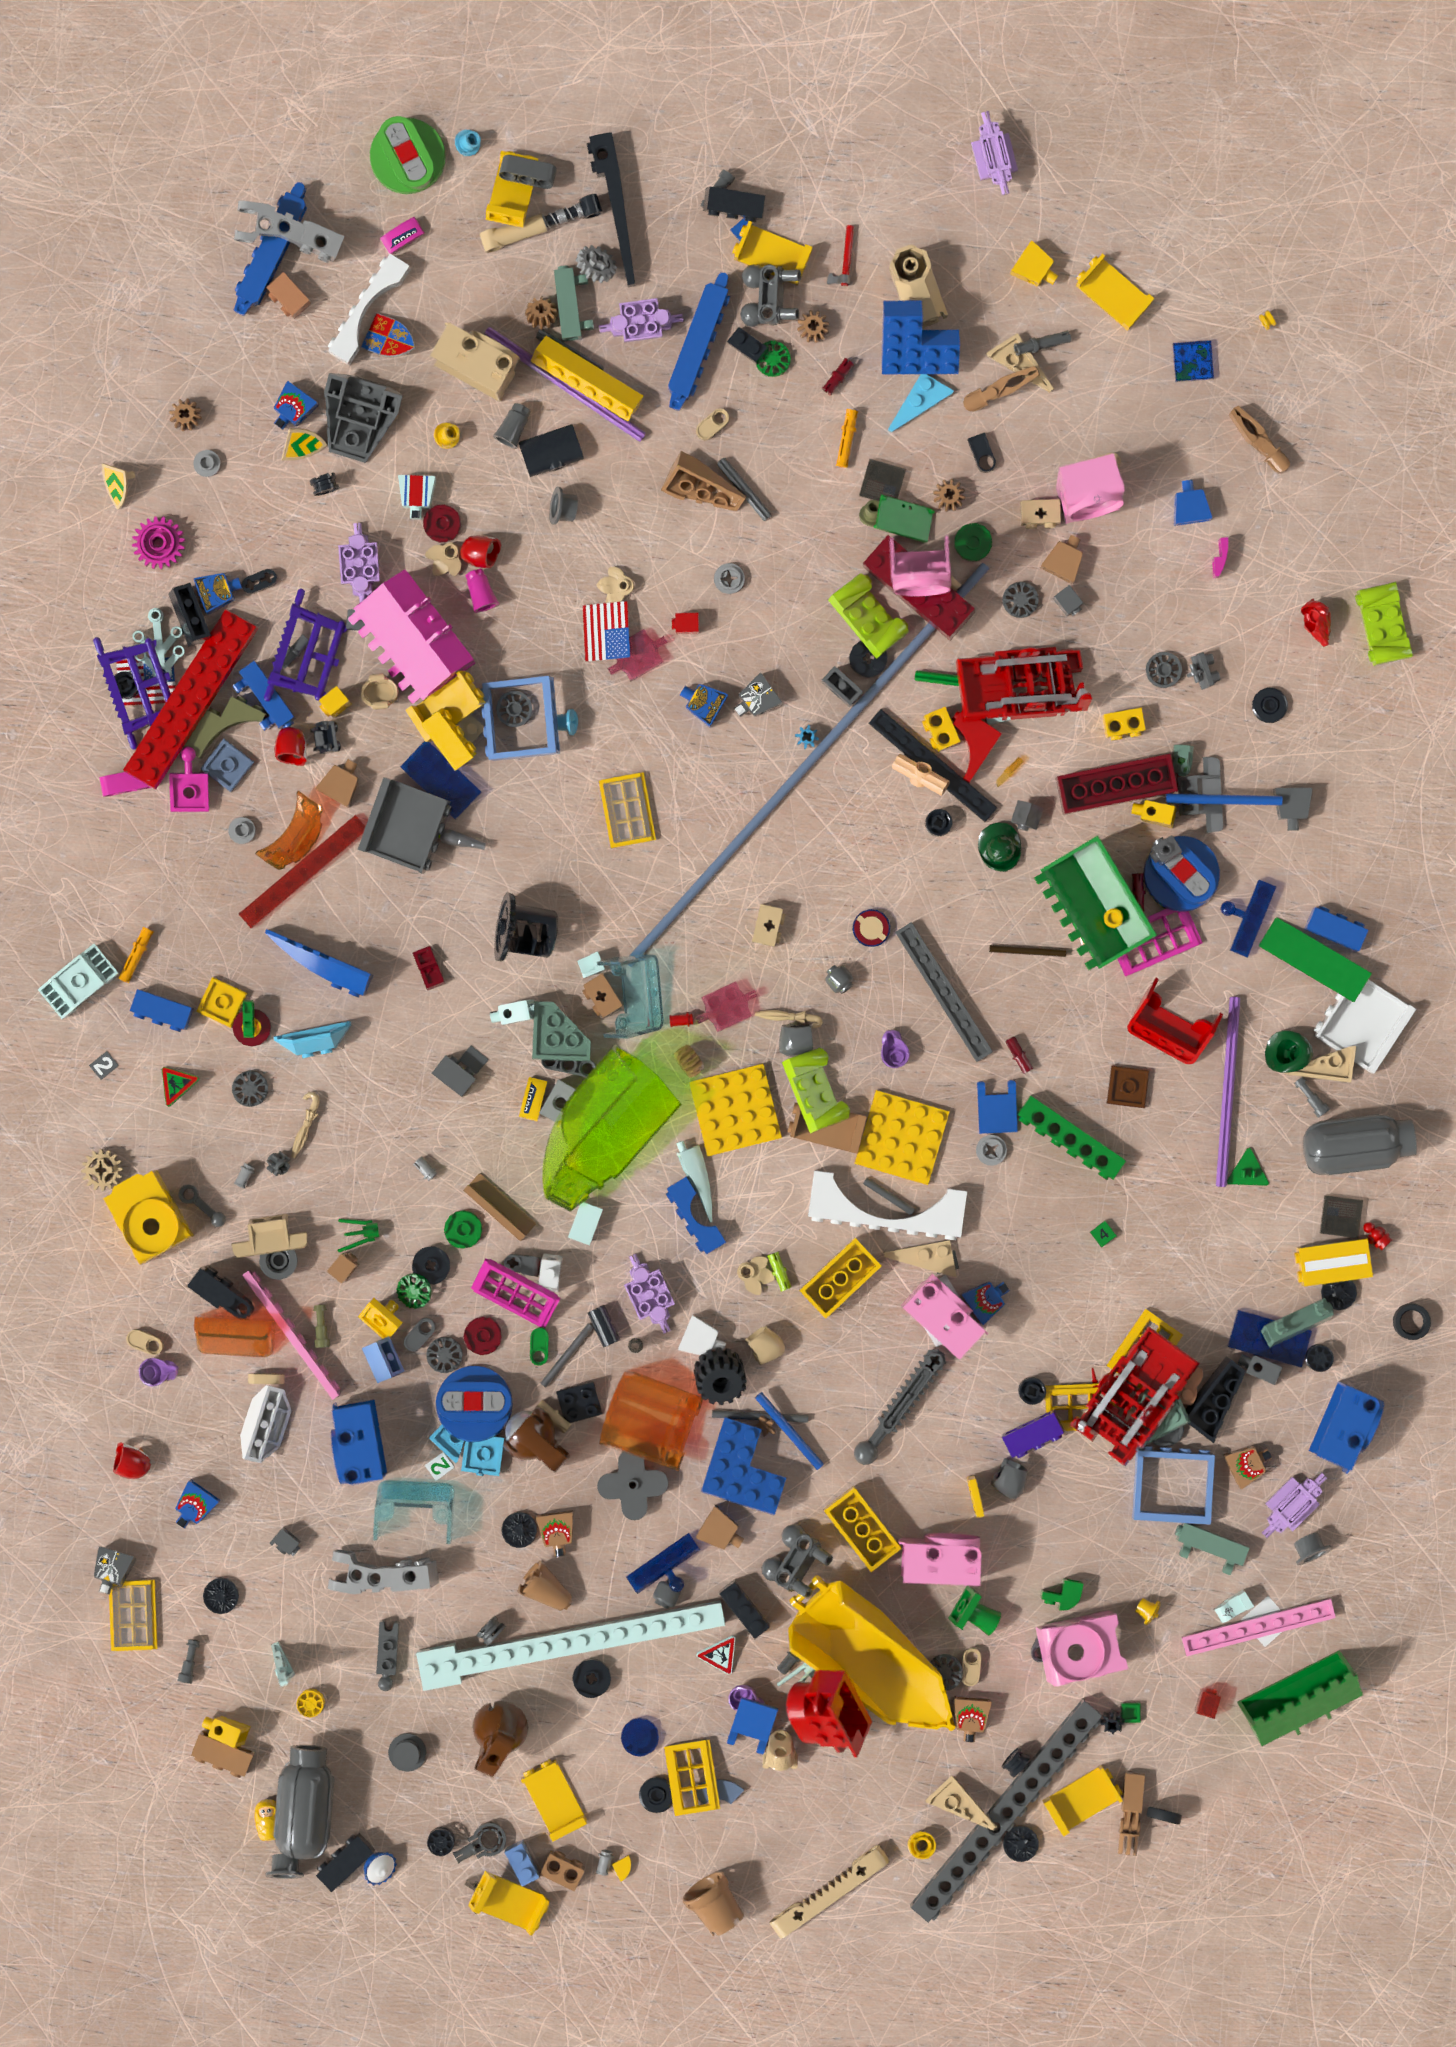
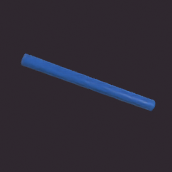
M1166 794V803L1282 806V796Z

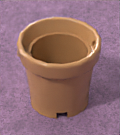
M716 1872L704 1877L694 1884L682 1898L683 1904L689 1910H693L712 1936L715 1933L719 1936L728 1932L736 1926L734 1924L736 1918L741 1921L744 1917L743 1911L728 1886L729 1882L724 1872Z

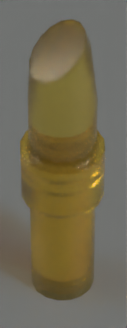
M1019 756L996 780L997 787L1001 786L1024 762Z

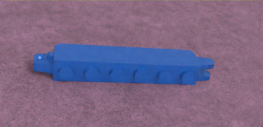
M297 182L290 193L286 191L284 196L281 195L277 203L279 207L276 211L284 216L286 212L294 215L292 219L300 223L307 210L303 200L306 188L302 182ZM283 222L279 224V228L282 232L289 231V225L287 223ZM261 236L260 240L262 242L259 247L254 249L252 253L253 260L251 264H247L243 272L245 276L242 282L239 281L235 288L237 301L234 312L245 316L252 305L258 306L261 304L268 290L266 287L271 284L291 242L280 237Z
M720 272L717 275L718 277L714 284L709 283L705 285L668 384V389L671 393L669 404L671 409L680 411L686 399L689 400L690 395L694 396L697 385H694L697 378H701L704 367H701L703 360L707 361L711 351L708 349L710 342L714 343L717 332L714 330L717 324H721L724 316L721 313L723 306H728L731 297L728 295V289H726L729 277L725 272Z

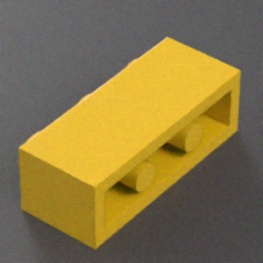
M441 708L423 721L421 726L454 770H457L477 754L475 752L476 748L472 742L467 741L463 736V730L454 724L451 714Z

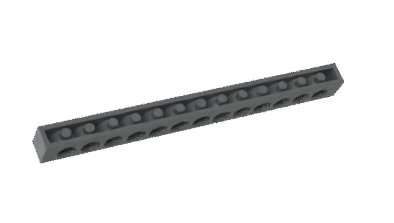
M1082 1698L986 1813L993 1822L1000 1824L999 1829L993 1831L977 1824L910 1903L912 1910L928 1923L931 1919L934 1921L939 1916L941 1907L943 1905L947 1906L953 1899L952 1894L956 1890H961L966 1883L964 1880L967 1876H972L978 1869L977 1864L981 1860L985 1861L990 1855L989 1850L993 1845L996 1847L1003 1839L1001 1837L1005 1831L1009 1832L1015 1825L1013 1821L1018 1816L1022 1817L1029 1802L1033 1803L1040 1795L1039 1790L1042 1787L1046 1788L1052 1781L1051 1776L1055 1772L1058 1773L1065 1764L1063 1762L1067 1757L1071 1758L1077 1751L1076 1746L1080 1742L1084 1743L1089 1737L1088 1732L1091 1728L1095 1729L1100 1724L1102 1715L1099 1711ZM1079 1719H1086L1087 1723L1084 1727L1080 1728L1076 1725ZM1068 1733L1074 1735V1739L1071 1742L1064 1741V1736ZM1055 1748L1062 1750L1061 1755L1058 1757L1052 1756V1750ZM1042 1763L1050 1765L1049 1769L1045 1772L1039 1770V1766ZM1029 1778L1037 1779L1035 1786L1027 1785ZM1018 1792H1022L1025 1794V1797L1022 1801H1016L1014 1799L1015 1795ZM1005 1807L1012 1808V1813L1009 1816H1005L1002 1814V1810ZM980 1837L988 1839L985 1845H979L977 1840ZM969 1851L975 1853V1857L972 1860L965 1858V1854ZM956 1866L963 1868V1872L959 1875H955L952 1872ZM943 1881L951 1883L950 1887L946 1890L940 1887ZM931 1896H936L938 1898V1902L936 1904H930L928 1903V1898Z

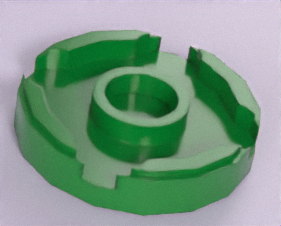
M978 523L962 526L957 531L954 539V547L958 555L967 561L984 559L992 547L990 531Z
M464 1210L450 1215L444 1226V1233L448 1242L454 1247L461 1249L470 1248L475 1245L481 1238L483 1230L479 1218L472 1212Z

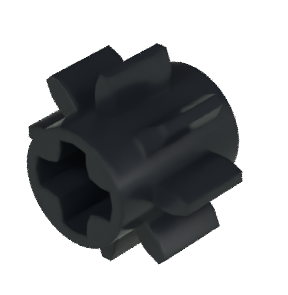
M1111 1709L1110 1712L1103 1713V1719H1101L1100 1725H1105L1104 1732L1108 1731L1114 1735V1732L1122 1731L1125 1719L1121 1718V1712Z

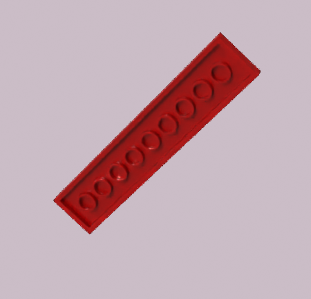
M225 609L212 629L210 638L205 640L124 767V772L155 790L158 788L258 631L255 625Z

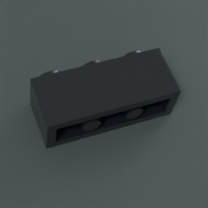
M710 186L705 189L703 211L708 212L709 216L719 217V214H725L728 219L738 220V217H743L747 222L756 223V220L763 218L766 195Z
M191 583L172 588L168 595L188 647L204 643L211 635Z
M735 1580L719 1591L720 1596L754 1639L770 1628V1624Z
M360 1833L357 1836L351 1835L345 1841L347 1845L342 1850L340 1848L335 1850L331 1855L333 1858L328 1863L324 1861L317 1868L318 1873L316 1877L331 1893L375 1851L374 1847Z

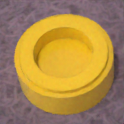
M1115 908L1109 909L1104 915L1105 924L1110 928L1119 927L1123 922L1122 912Z

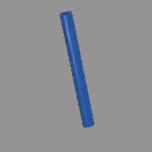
M760 1392L755 1397L758 1403L815 1469H820L824 1463L763 1392Z

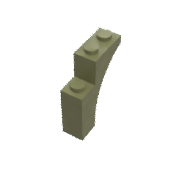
M231 696L221 717L219 716L220 712L211 707L205 712L184 747L193 748L196 757L203 759L211 743L221 733L237 724L262 722L267 718V715L263 713L265 709L254 705V707L247 705L248 701L240 696H237L236 699Z

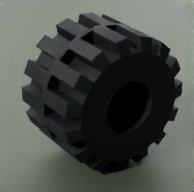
M717 1347L716 1351L707 1350L706 1355L701 1354L699 1361H696L694 1364L697 1391L701 1394V1398L703 1400L708 1399L710 1404L718 1402L719 1405H724L726 1401L730 1404L734 1402L733 1398L735 1397L739 1399L742 1396L741 1391H745V1383H747L742 1359H739V1355L736 1352L732 1353L731 1349L728 1348L723 1351L721 1347Z

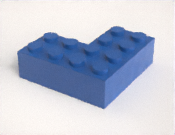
M922 300L883 301L882 375L959 374V330H922Z
M724 1418L701 1492L774 1516L786 1478L750 1466L761 1429Z

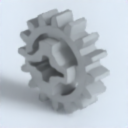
M590 245L589 248L585 246L580 250L576 258L577 268L582 269L580 273H585L587 279L591 277L593 282L596 279L600 283H603V281L608 282L613 278L617 269L615 266L616 261L611 260L612 255H608L606 249L601 251L600 246L597 249L593 245Z

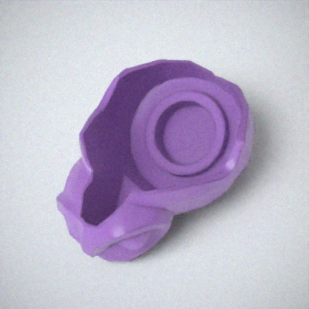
M887 1030L882 1037V1061L891 1068L902 1067L909 1060V1048L902 1041L899 1031Z
M148 1358L141 1363L139 1376L145 1385L154 1387L162 1384L165 1380H174L179 1368L172 1361Z
M744 1684L734 1687L728 1696L731 1708L736 1711L741 1697L765 1704L763 1699L757 1697L753 1688Z

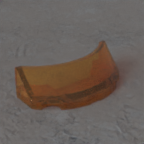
M299 790L296 793L295 812L285 832L271 845L255 853L266 863L278 870L285 869L286 865L292 862L297 863L305 857L314 843H316L321 832L322 806Z

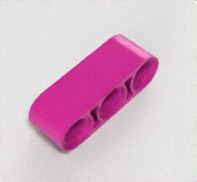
M126 772L99 777L103 797L152 788Z

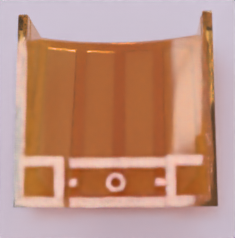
M624 1371L609 1404L599 1444L679 1471L685 1455L683 1450L694 1418L699 1414L703 1399L700 1396L637 1372Z

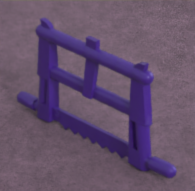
M302 588L297 591L295 604L292 603L290 618L288 621H285L286 627L283 628L282 641H279L280 647L277 648L278 654L274 655L276 661L272 662L274 668L267 680L269 686H267L264 700L267 702L272 698L274 686L292 689V692L315 696V699L319 701V699L326 695L324 690L332 665L337 667L339 659H336L335 655L342 634L347 631L345 622L342 620L336 622L321 615L319 612L315 614L300 607L305 595V590ZM297 619H301L314 624L297 680L280 675ZM321 627L335 631L328 656L314 652ZM311 658L325 663L318 687L304 683Z
M95 637L93 643L98 653L99 663L104 670L103 677L106 678L105 683L109 685L108 690L111 691L112 704L116 705L117 717L121 718L124 734L127 735L131 749L136 750L138 744L132 732L149 724L151 727L161 711H153L146 688L159 683L166 702L171 695L167 680L171 679L169 672L163 673L155 650L157 645L156 639L152 641L151 638H147L144 643L128 647L122 646L123 649L104 653L101 639ZM148 651L156 676L143 681L134 656ZM124 659L128 661L146 715L129 720L110 664Z

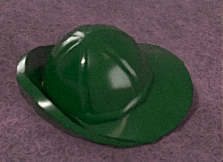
M993 823L982 830L978 839V850L983 862L989 868L995 871L1007 872L1014 868L1020 860L1021 841L1016 830L1007 823Z
M1283 1030L1274 1033L1269 1038L1265 1049L1267 1066L1279 1073L1299 1071L1305 1068L1313 1057V1049L1307 1038L1293 1031Z

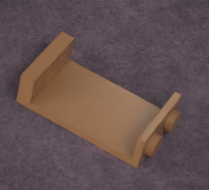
M795 1102L792 1114H796L794 1122L790 1121L787 1131L791 1133L790 1137L858 1153L867 1116L850 1113L847 1120L810 1133L799 1104Z

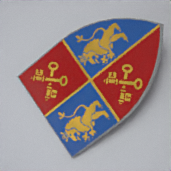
M378 313L375 314L361 345L362 349L385 357L401 356L416 348L410 331L402 323Z

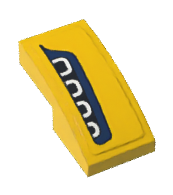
M532 1077L528 1078L519 1117L538 1121L547 1081Z

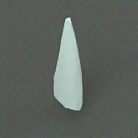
M684 1140L676 1143L680 1151L677 1152L680 1164L696 1190L711 1223V1189L700 1146L696 1145L687 1149Z

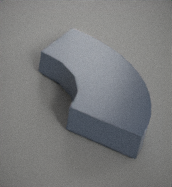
M716 1779L719 1800H725L732 1804L744 1791L741 1786L732 1781ZM706 1781L701 1782L697 1785L706 1784ZM707 1788L697 1789V1799L703 1805L709 1802Z

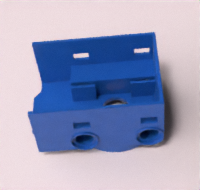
M1338 1381L1308 1451L1343 1467L1342 1471L1348 1474L1352 1471L1359 1453L1366 1450L1377 1430L1384 1410V1401Z
M375 1399L340 1406L337 1405V1402L333 1403L332 1416L335 1429H331V1444L339 1483L341 1485H354L384 1479L388 1473Z

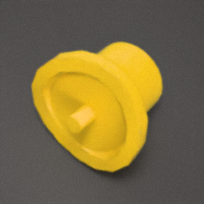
M446 422L436 426L434 439L441 448L451 449L459 442L460 431L456 425Z
M1143 1598L1135 1612L1145 1619L1144 1624L1148 1625L1155 1617L1159 1616L1157 1613L1161 1603L1159 1601L1153 1603Z

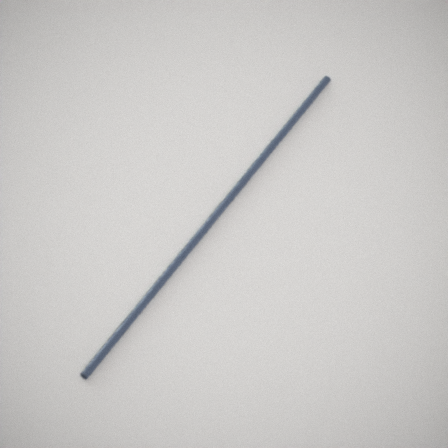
M982 563L956 593L964 598L986 574L989 567ZM928 623L626 958L625 962L630 967L638 961L935 630L932 625Z

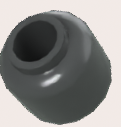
M834 965L827 970L828 975L825 981L834 993L843 994L853 986L854 978L845 966L837 967Z
M670 1579L667 1582L660 1581L653 1593L654 1603L666 1609L674 1607L681 1594V1590L677 1588L678 1583Z

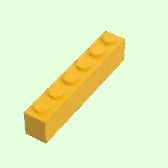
M548 336L544 337L534 351L531 359L532 363L626 421L630 420L643 399L642 394Z

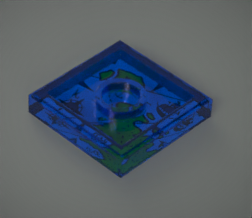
M1211 340L1172 344L1175 382L1214 379Z

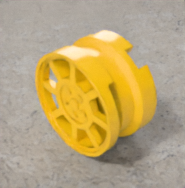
M306 1689L297 1699V1709L305 1717H315L323 1710L325 1699L323 1694L317 1689Z

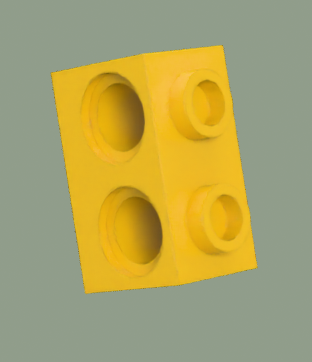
M337 686L319 699L321 703L319 707L327 717L331 715L333 718H336L352 705Z
M946 707L924 715L922 724L925 731H929L932 736L929 740L933 749L937 748L938 752L960 743ZM938 716L942 721L941 725H932L931 718ZM946 734L949 737V742L947 744L940 743L939 735Z
M1142 707L1108 713L1102 716L1106 738H1111V741L1123 739L1122 736L1130 734V737L1141 736V732L1146 730ZM1131 718L1138 720L1139 725L1137 728L1129 726ZM1115 721L1120 725L1119 731L1114 732L1110 729L1111 722Z

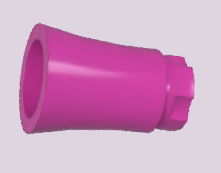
M483 569L473 570L465 575L474 613L484 612L499 605Z

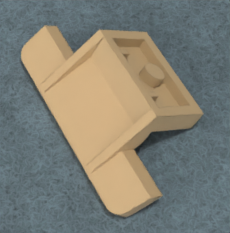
M287 1214L249 1219V1240L232 1243L233 1254L237 1258L304 1248L307 1246V1231L288 1234Z

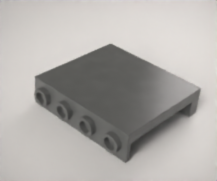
M383 777L358 850L371 853L425 874L431 868L432 860L430 859L432 853L437 851L439 845L437 839L444 832L445 824L443 823L445 817L450 815L452 806H450L451 801Z

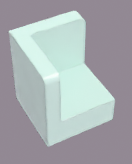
M598 952L577 961L583 978L605 970Z

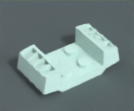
M93 944L52 976L38 991L60 1018L65 1019L102 986L114 980L119 973L98 947Z

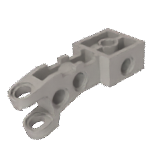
M238 201L237 211L255 214L257 218L255 232L247 233L235 230L234 240L253 243L258 236L280 237L300 247V251L305 254L311 255L313 253L318 255V259L323 262H333L345 236L311 221L304 220L303 223L292 219L294 215L286 212L284 216L275 212L276 207L269 204ZM260 221H269L270 228L263 229L260 226ZM283 222L287 223L289 225V231L282 232L279 228V224ZM316 240H322L324 247H319L316 244Z
M333 1550L332 1560L349 1564L346 1582L329 1578L328 1589L349 1594H361L366 1589H372V1593L381 1592L386 1587H391L393 1592L429 1589L439 1583L436 1560L430 1561V1558H420L419 1561L414 1562L411 1559L395 1563L396 1565L377 1567L358 1562L355 1552ZM356 1569L361 1571V1579L355 1576ZM374 1573H378L380 1575V1582H376L374 1580Z

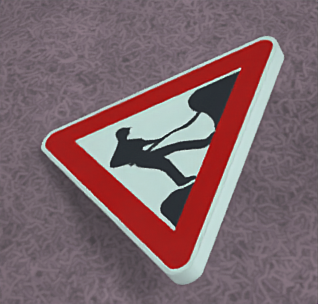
M730 1636L697 1652L696 1655L699 1659L729 1675L732 1673L735 1637Z

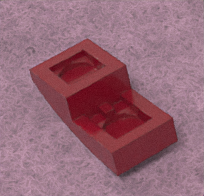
M431 946L413 952L426 989L429 991L444 985L445 981Z

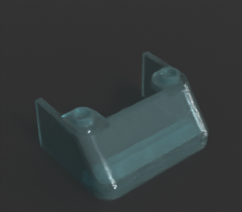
M645 954L614 957L597 961V965L610 966L612 974L622 978L625 1013L618 1015L616 1018V1031L605 1033L604 1038L628 1039L660 1030L664 1019L657 957Z
M382 1481L377 1489L373 1540H378L380 1536V1521H388L393 1517L394 1506L433 1508V1519L438 1524L447 1525L446 1544H451L455 1496L453 1486L442 1482Z

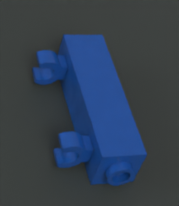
M253 661L239 671L243 679L234 684L233 688L236 692L240 693L249 686L270 715L259 723L262 729L265 731L273 724H276L280 730L285 727H291L294 724L293 720L296 718L276 689H274L269 702L264 700L269 684H267L268 678L259 665Z

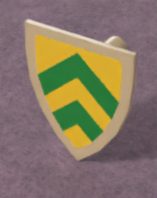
M289 428L281 460H300L310 457L325 448L327 444L321 436L313 431Z
M102 463V473L107 492L113 504L119 510L128 495L127 480L135 478L134 471L127 472L126 470Z

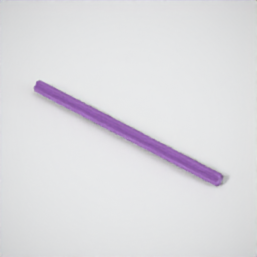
M491 327L487 328L484 333L485 336L510 349L527 366L636 440L642 441L645 436L644 431L531 362V354Z
M1230 997L1216 1177L1217 1187L1227 1186L1240 997Z

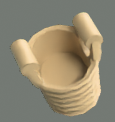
M384 673L369 675L368 681L361 688L362 700L374 710L388 708L398 698L399 690L396 683L387 678Z
M778 1730L770 1735L768 1746L762 1755L763 1768L771 1767L777 1771L798 1768V1754L793 1747L792 1736L787 1731Z

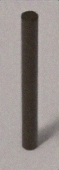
M989 945V952L1066 957V949Z

